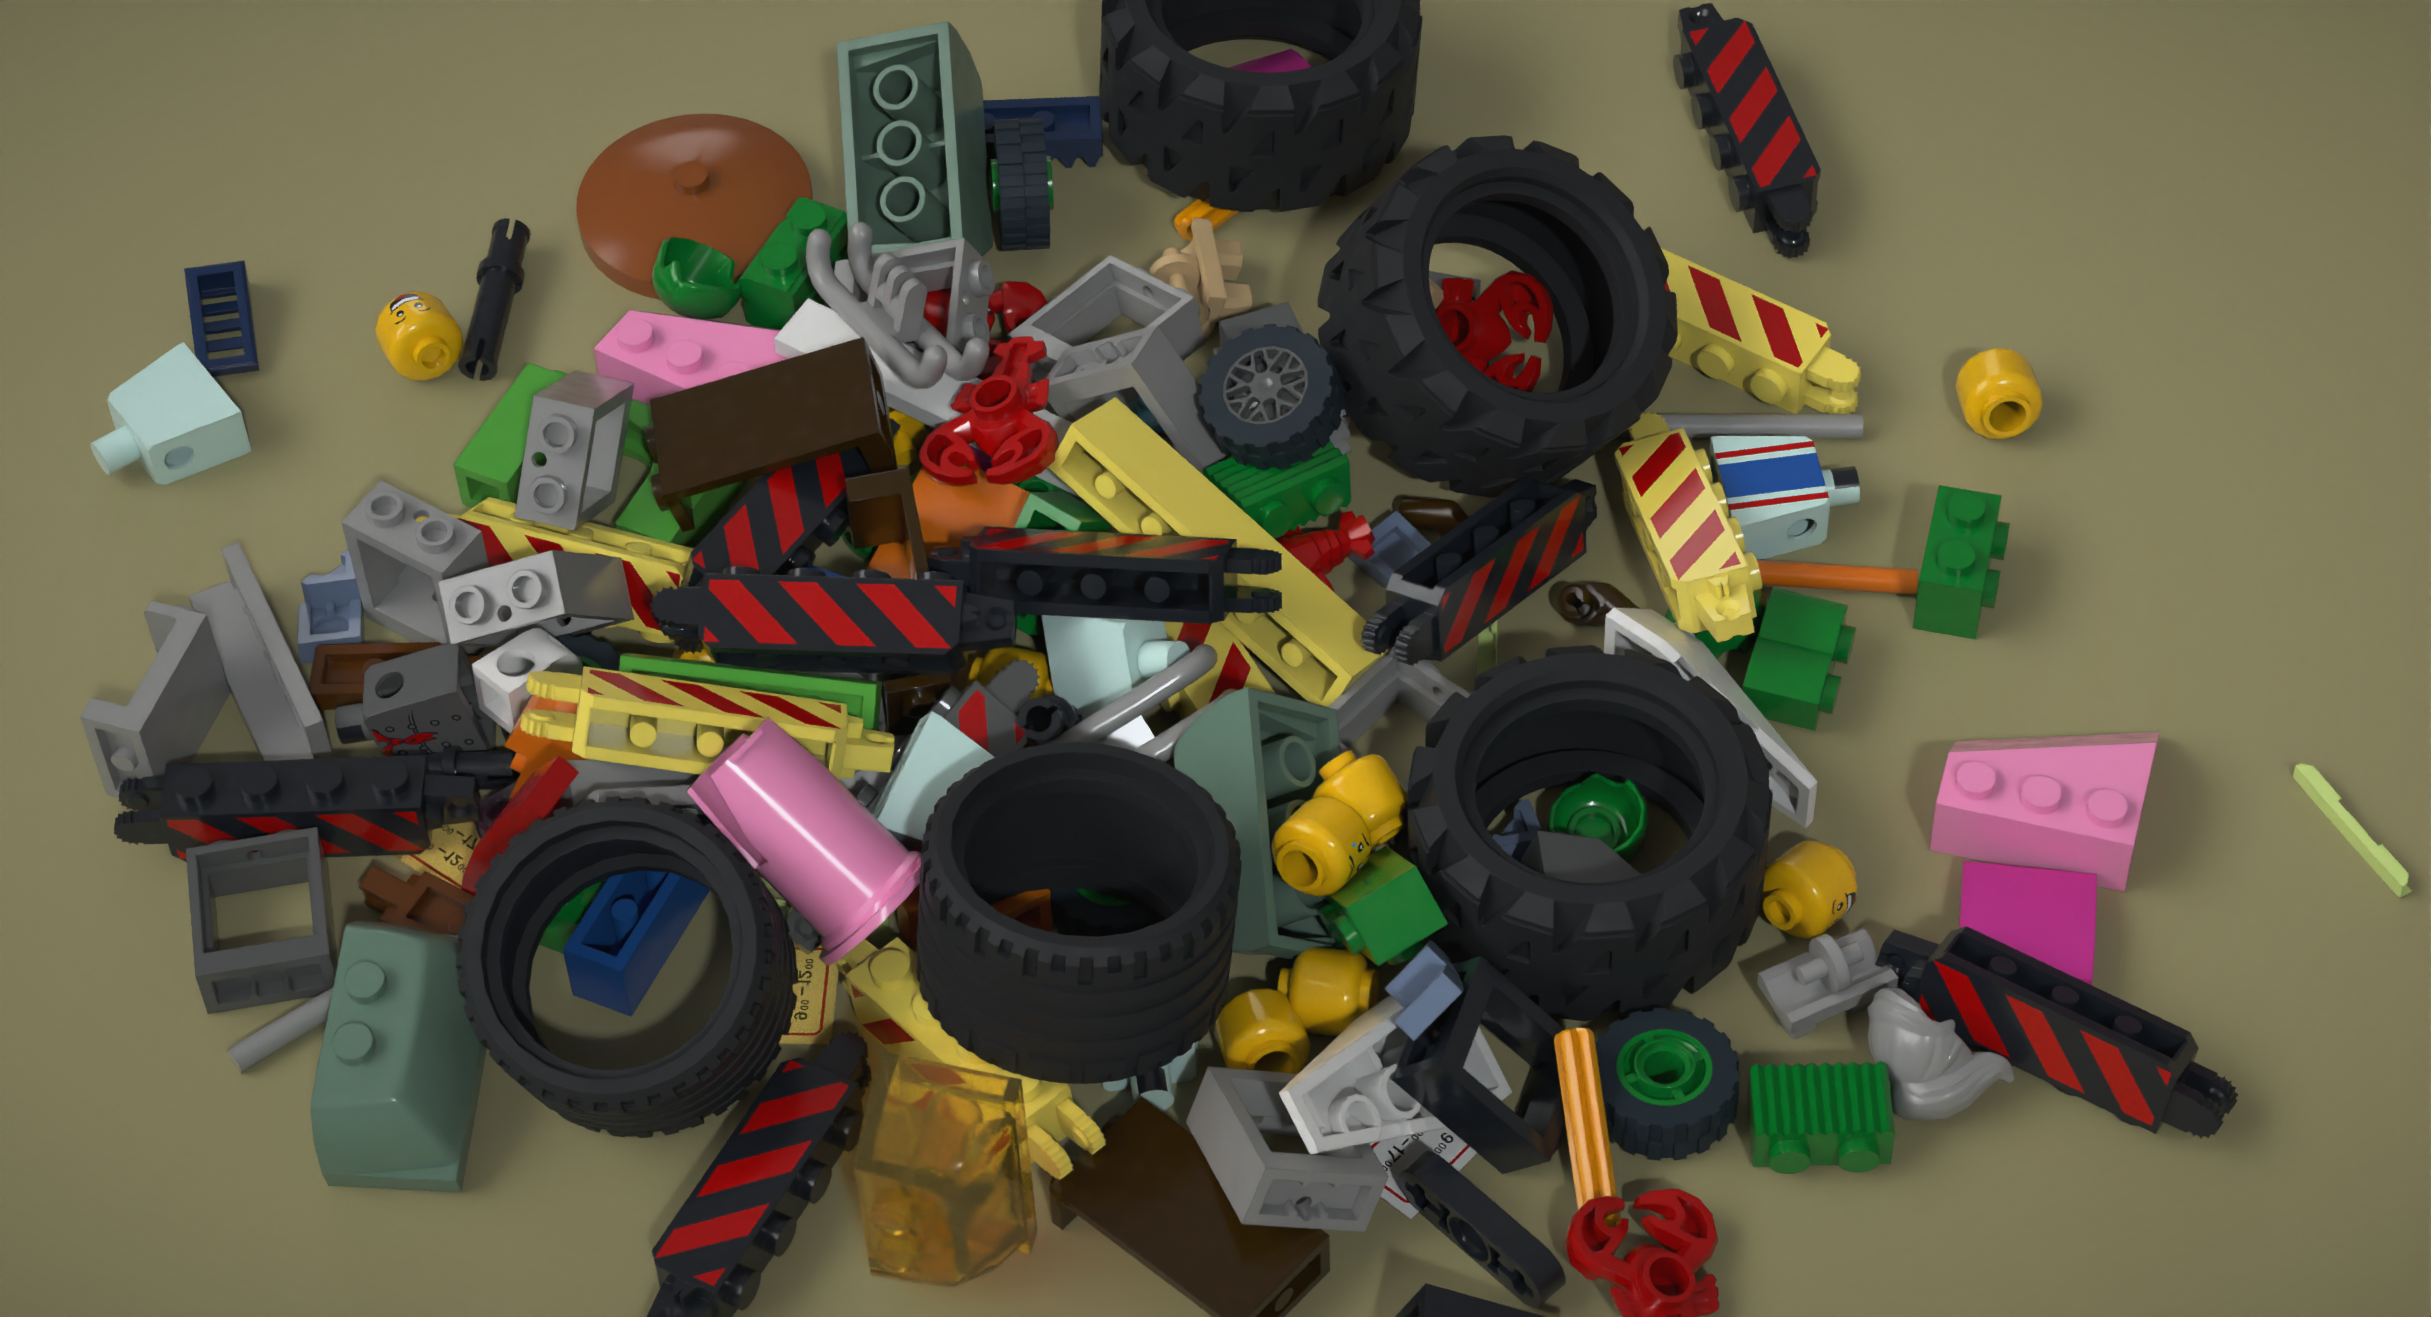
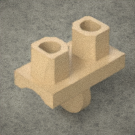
M1194 218L1191 223L1193 239L1189 245L1182 250L1175 247L1166 249L1163 252V257L1153 263L1149 274L1175 288L1186 290L1195 298L1200 309L1199 320L1204 339H1209L1216 322L1248 313L1253 300L1250 285L1224 282V280L1236 281L1241 271L1243 261L1241 242L1215 238L1211 219Z

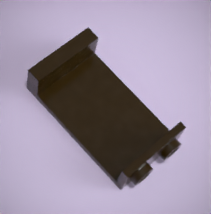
M864 337L650 400L653 426L645 429V436L650 454L659 468V474L651 476L652 489L662 512L670 510L682 532L695 529L691 496L855 447L860 448L872 474L898 469L883 375Z
M909 468L846 478L848 518L853 549L904 541L911 579H917V575L922 572H929ZM917 675L884 681L889 733L893 735L912 734L919 720L928 713L937 700L951 687L950 676Z
M1142 1097L1124 1115L1121 1113L1115 1114L1104 1124L1100 1131L1104 1134L1105 1146L1093 1155L1086 1150L1078 1159L1070 1158L1073 1170L1060 1180L1052 1177L1050 1182L1049 1196L1053 1224L1063 1230L1077 1216L1081 1217L1212 1317H1285L1330 1272V1239L1326 1232L1322 1229L1242 1224L1194 1136Z

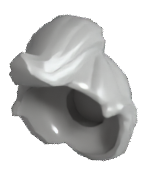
M1897 987L1880 989L1875 993L1873 1002L1867 1007L1870 1018L1868 1031L1870 1052L1876 1063L1882 1061L1888 1064L1892 1106L1894 1112L1902 1119L1945 1120L1969 1108L1997 1080L2005 1083H2011L2014 1080L2011 1064L2005 1057L1992 1052H1971L1964 1041L1955 1033L1954 1020L1950 1019L1943 1022L1931 1020L1922 1010L1920 1004L1902 989Z

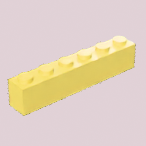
M1118 398L1111 399L1071 424L1055 452V461L1048 468L1120 533L1237 539V548L1267 549L1282 553V570H1279V572L1267 575L1237 574V586L1270 588L1282 592V609L1267 614L1230 612L1226 619L1220 621V623L1307 702L1329 707L1389 651L1386 649L1385 653H1381V655L1365 651L1360 640L1362 639L1361 633L1364 629L1363 626L1366 625V620Z

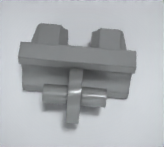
M1863 928L1837 940H1834L1828 934L1811 939L1809 952L1759 972L1757 985L1773 1007L1775 1016L1789 1037L1797 1039L1814 1032L1817 1023L1844 1011L1856 1014L1867 1009L1873 1002L1875 993L1880 989L1897 987L1898 976L1887 965L1884 967L1875 965L1879 954L1873 945L1871 937Z

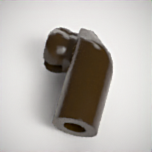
M1573 583L1567 585L1560 592L1557 602L1564 618L1576 625H1605L1606 614L1614 607L1640 609L1609 583Z

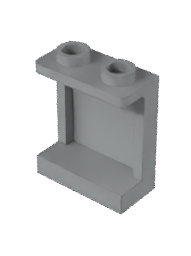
M150 601L144 611V615L157 655L129 704L124 706L91 697L80 716L106 795L119 798L120 785L123 784V781H128V778L135 779L137 777L142 779L143 777L164 776L166 764L191 763L230 695L207 614L200 613L192 607L186 605L172 606Z

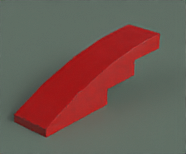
M556 756L530 775L475 846L463 874L462 890L475 896L477 889L474 886L479 877L485 875L491 866L489 862L497 853L502 855L510 847L507 842L516 834L521 835L530 828L529 825L539 818L545 821L554 816L553 811L562 808L560 798L579 773L562 756Z

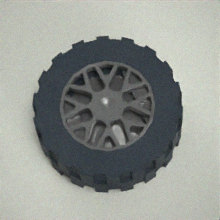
M1265 324L1263 328L1254 330L1252 327L1242 331V335L1235 339H1228L1222 344L1223 348L1216 355L1213 354L1207 362V371L1201 375L1199 383L1202 389L1201 395H1198L1199 406L1220 447L1227 455L1231 453L1236 462L1244 466L1247 464L1254 465L1259 470H1268L1271 467H1278L1281 470L1290 468L1291 464L1298 461H1307L1313 457L1312 454L1320 447L1323 449L1331 441L1329 437L1334 430H1338L1342 421L1340 418L1341 410H1345V397L1341 391L1344 387L1325 348L1320 347L1317 339L1311 334L1307 333L1305 335L1297 327L1287 325V327H1277L1276 324Z

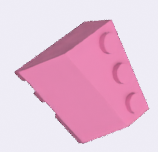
M629 310L594 348L599 375L635 383L632 399L650 406V400L788 359L775 352L774 338L781 331L780 329Z
M2160 732L1956 741L1948 753L1936 800L1929 850L1991 864L2097 874L2098 887L2125 892Z

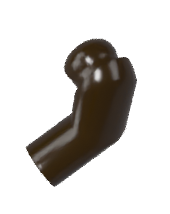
M1405 496L1399 505V513L1414 528L1435 529L1440 537L1468 518L1460 505L1450 499Z

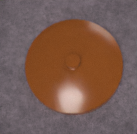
M702 113L657 120L627 133L608 146L595 159L583 177L578 191L576 212L582 243L595 266L606 277L623 288L646 297L661 300L653 287L652 271L663 240L670 237L688 238L711 246L730 256L735 261L734 283L736 284L739 277L745 272L779 223L786 220V214L795 201L802 197L814 199L810 174L806 164L795 148L782 136L761 124L747 119L722 114Z

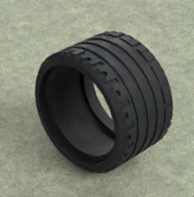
M1066 742L1027 747L990 759L979 767L965 773L963 778L954 782L947 789L946 795L939 798L935 804L934 813L928 817L922 841L916 976L917 981L920 982L921 996L924 1001L928 1002V1010L932 1017L940 1021L941 1028L949 1036L955 1038L960 1046L974 1053L985 1062L1014 1074L1048 1082L1095 1084L1119 1081L1149 1073L1155 1068L1171 1063L1177 1056L1184 1055L1192 1049L1194 1042L1201 1041L1208 1033V1026L1216 1022L1219 1017L1220 1007L1224 1005L1229 982L1242 861L1240 860V844L1235 839L1236 831L1232 822L1226 819L1224 809L1212 799L1213 796L1205 788L1199 786L1195 780L1174 767L1153 757L1106 744ZM1050 888L1091 889L1130 900L1151 910L1164 921L1134 932L1100 937L1062 935L1029 927L998 912L991 905L1028 891Z
M613 796L606 797L605 802L596 803L593 799L581 801L579 805L570 808L562 807L553 811L554 816L545 821L539 818L529 825L530 828L521 835L516 834L507 843L510 847L502 855L497 853L489 862L491 866L484 876L481 875L474 886L477 889L474 899L467 901L463 912L466 915L463 926H460L458 940L462 943V951L456 953V967L458 968L459 976L457 981L459 993L467 1001L463 1008L478 1040L484 1047L488 1048L490 1051L489 1055L503 1071L550 1110L557 1112L562 1118L591 1131L599 1133L601 1129H605L612 1136L649 1138L653 1137V1132L662 1131L665 1135L679 1133V1130L688 1127L694 1128L704 1124V1118L713 1113L716 1116L721 1115L728 1110L727 1107L737 1100L740 1101L749 1093L747 1087L754 1080L760 1082L768 1072L766 1069L773 1059L776 1060L782 1049L779 1045L782 1035H788L792 1024L790 1020L797 1001V996L793 992V985L798 983L797 956L794 943L788 937L790 932L789 926L778 903L752 866L727 837L710 823L707 825L702 824L697 815L687 810L684 811L676 808L672 804L660 801L658 805H654L647 798L633 797L632 799ZM636 871L668 872L699 882L719 896L729 919L733 946L729 980L718 1007L700 1032L677 1051L647 1065L620 1070L586 1068L552 1054L544 1044L533 1018L529 987L533 958L544 931L561 908L585 888L614 875Z

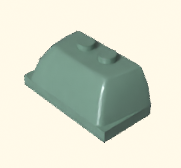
M949 21L836 42L848 235L852 225L857 222H865L873 230L872 254L965 238L981 256H984L993 247L983 89L971 53L958 31Z
M1249 687L1226 695L1198 715L1176 743L1174 749L1175 769L1195 780L1199 786L1205 788L1213 796L1212 799L1216 803L1221 805L1226 812V819L1232 822L1236 831L1235 839L1240 844V860L1242 865L1232 953L1271 955L1295 960L1299 953L1304 952L1310 947L1348 950L1343 942L1341 944L1336 943L1319 915L1318 910L1327 905L1324 898L1306 895L1289 886L1282 879L1273 861L1271 848L1275 832L1306 801L1312 799V795L1317 787L1324 782L1318 771L1328 762L1341 755L1337 709Z
M355 921L346 924L310 1106L314 1146L322 1175L328 1186L462 1192L487 1048L480 1043L475 1035L471 1022L468 1020L463 1008L467 1001L459 993L456 953L462 951V943L458 940V935L439 934L403 924Z

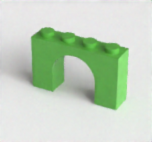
M528 362L453 464L463 505L473 508L488 497L517 504L533 396L568 375L567 373L560 370L552 371ZM632 399L623 455L638 460L651 471L615 522L616 529L695 548L717 525L747 480L691 496L695 529L682 532L670 510L664 512L660 510L652 489L651 476L659 474V468L650 454L645 436V429L653 426L651 406ZM541 452L535 453V462L540 466H544L547 462L546 456Z

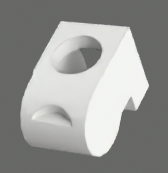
M532 628L523 632L472 664L479 709L511 734L528 701L533 696L526 689L527 678L530 672L542 670L581 675L582 662L580 657L541 628Z

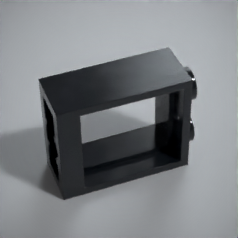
M1482 956L1454 964L1453 966L1463 984V992L1415 1041L1408 1037L1392 1080L1501 1174L1549 1162L1560 1145V1133L1565 1122L1554 1046L1555 1035L1565 1029ZM1480 1022L1533 1067L1516 1113L1463 1068Z

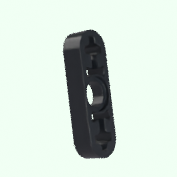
M1425 1151L1398 1174L1399 1186L1409 1203L1526 1305L1534 1308L1541 1306L1565 1285L1566 1276L1564 1270L1554 1254L1438 1154L1432 1151Z

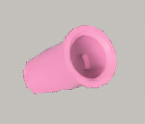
M769 717L762 722L750 737L743 733L687 790V793L718 830L740 851L747 862L821 936V946L823 949L819 959L825 965L833 964L862 942L920 883L922 852L908 851L819 760Z

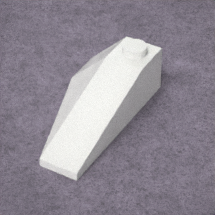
M1614 607L1607 613L1604 638L1605 654L1625 656V649H1630L1667 660L1677 667L1683 679L1689 681L1698 676L1733 704L1737 709L1740 724H1748L1753 729L1768 761L1769 788L1773 792L1772 807L1806 829L1814 819L1817 780L1706 645L1697 639L1693 633L1679 630L1676 622L1669 621L1652 609Z
M1391 995L1353 1021L1278 1092L1310 1155L1448 1128L1392 1080L1409 1036L1394 1022L1404 1008ZM1478 1027L1463 1068L1502 1101L1512 1091L1480 1027Z

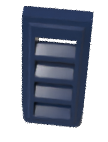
M244 260L184 268L196 358L212 377L259 371L250 287ZM237 296L235 301L203 305L204 299ZM239 313V318L205 323V317ZM240 330L242 333L240 337L207 341V335ZM244 349V355L209 360V353Z

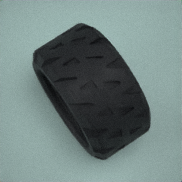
M1102 0L1099 81L1102 120L1109 123V137L1125 159L1132 166L1143 164L1147 168V177H1149L1150 181L1183 198L1189 195L1204 201L1208 199L1209 206L1244 212H1253L1257 209H1279V212L1319 206L1328 197L1333 195L1347 196L1373 181L1381 173L1384 164L1392 163L1409 136L1411 119L1414 114L1423 20L1422 16H1420V0ZM1259 39L1296 45L1320 54L1331 61L1297 71L1274 73L1249 72L1207 62L1190 54L1189 51L1222 41Z
M1483 136L1467 138L1453 151L1448 145L1438 148L1412 165L1354 220L1336 243L1340 250L1324 267L1317 301L1318 307L1329 312L1330 318L1318 328L1320 346L1325 348L1345 387V410L1364 436L1370 440L1384 441L1393 449L1387 456L1391 461L1421 480L1430 483L1449 480L1450 491L1490 498L1497 497L1524 477L1536 479L1550 485L1554 484L1638 422L1641 418L1640 415L1658 398L1672 368L1673 359L1668 354L1675 345L1678 335L1677 299L1675 292L1665 290L1669 266L1650 226L1645 230L1641 228L1634 218L1633 202L1603 173L1597 172L1594 176L1589 175L1579 168L1577 156L1541 141L1533 140L1522 150L1515 149L1512 136ZM1462 243L1492 251L1513 263L1524 273L1536 277L1549 291L1553 304V314L1561 334L1564 354L1562 378L1557 392L1533 393L1503 385L1479 371L1457 350L1437 317L1431 297L1429 264L1434 245Z
M1594 645L1555 647L1546 650L1545 658L1528 662L1523 657L1517 656L1480 673L1475 677L1474 692L1468 698L1458 692L1453 693L1431 718L1426 726L1425 747L1416 746L1413 753L1408 781L1407 860L1417 867L1448 923L1427 936L1429 941L1432 940L1447 955L1452 964L1482 956L1535 1004H1538L1551 1018L1590 1021L1594 1020L1603 1011L1619 1010V1019H1626L1630 1013L1639 1010L1649 1012L1653 1011L1654 1008H1665L1672 1004L1682 988L1690 994L1697 992L1728 967L1737 946H1742L1748 941L1761 910L1773 792L1769 788L1768 761L1753 729L1748 724L1741 725L1737 709L1733 704L1702 678L1695 676L1687 681L1682 678L1677 667L1671 662L1630 649H1625V656L1605 654L1601 648ZM1599 773L1607 779L1620 783L1630 779L1636 784L1643 797L1651 800L1673 817L1689 840L1668 861L1639 876L1614 882L1579 883L1553 878L1521 864L1497 844L1488 832L1487 827L1506 807L1527 794L1554 785L1582 782L1593 774Z

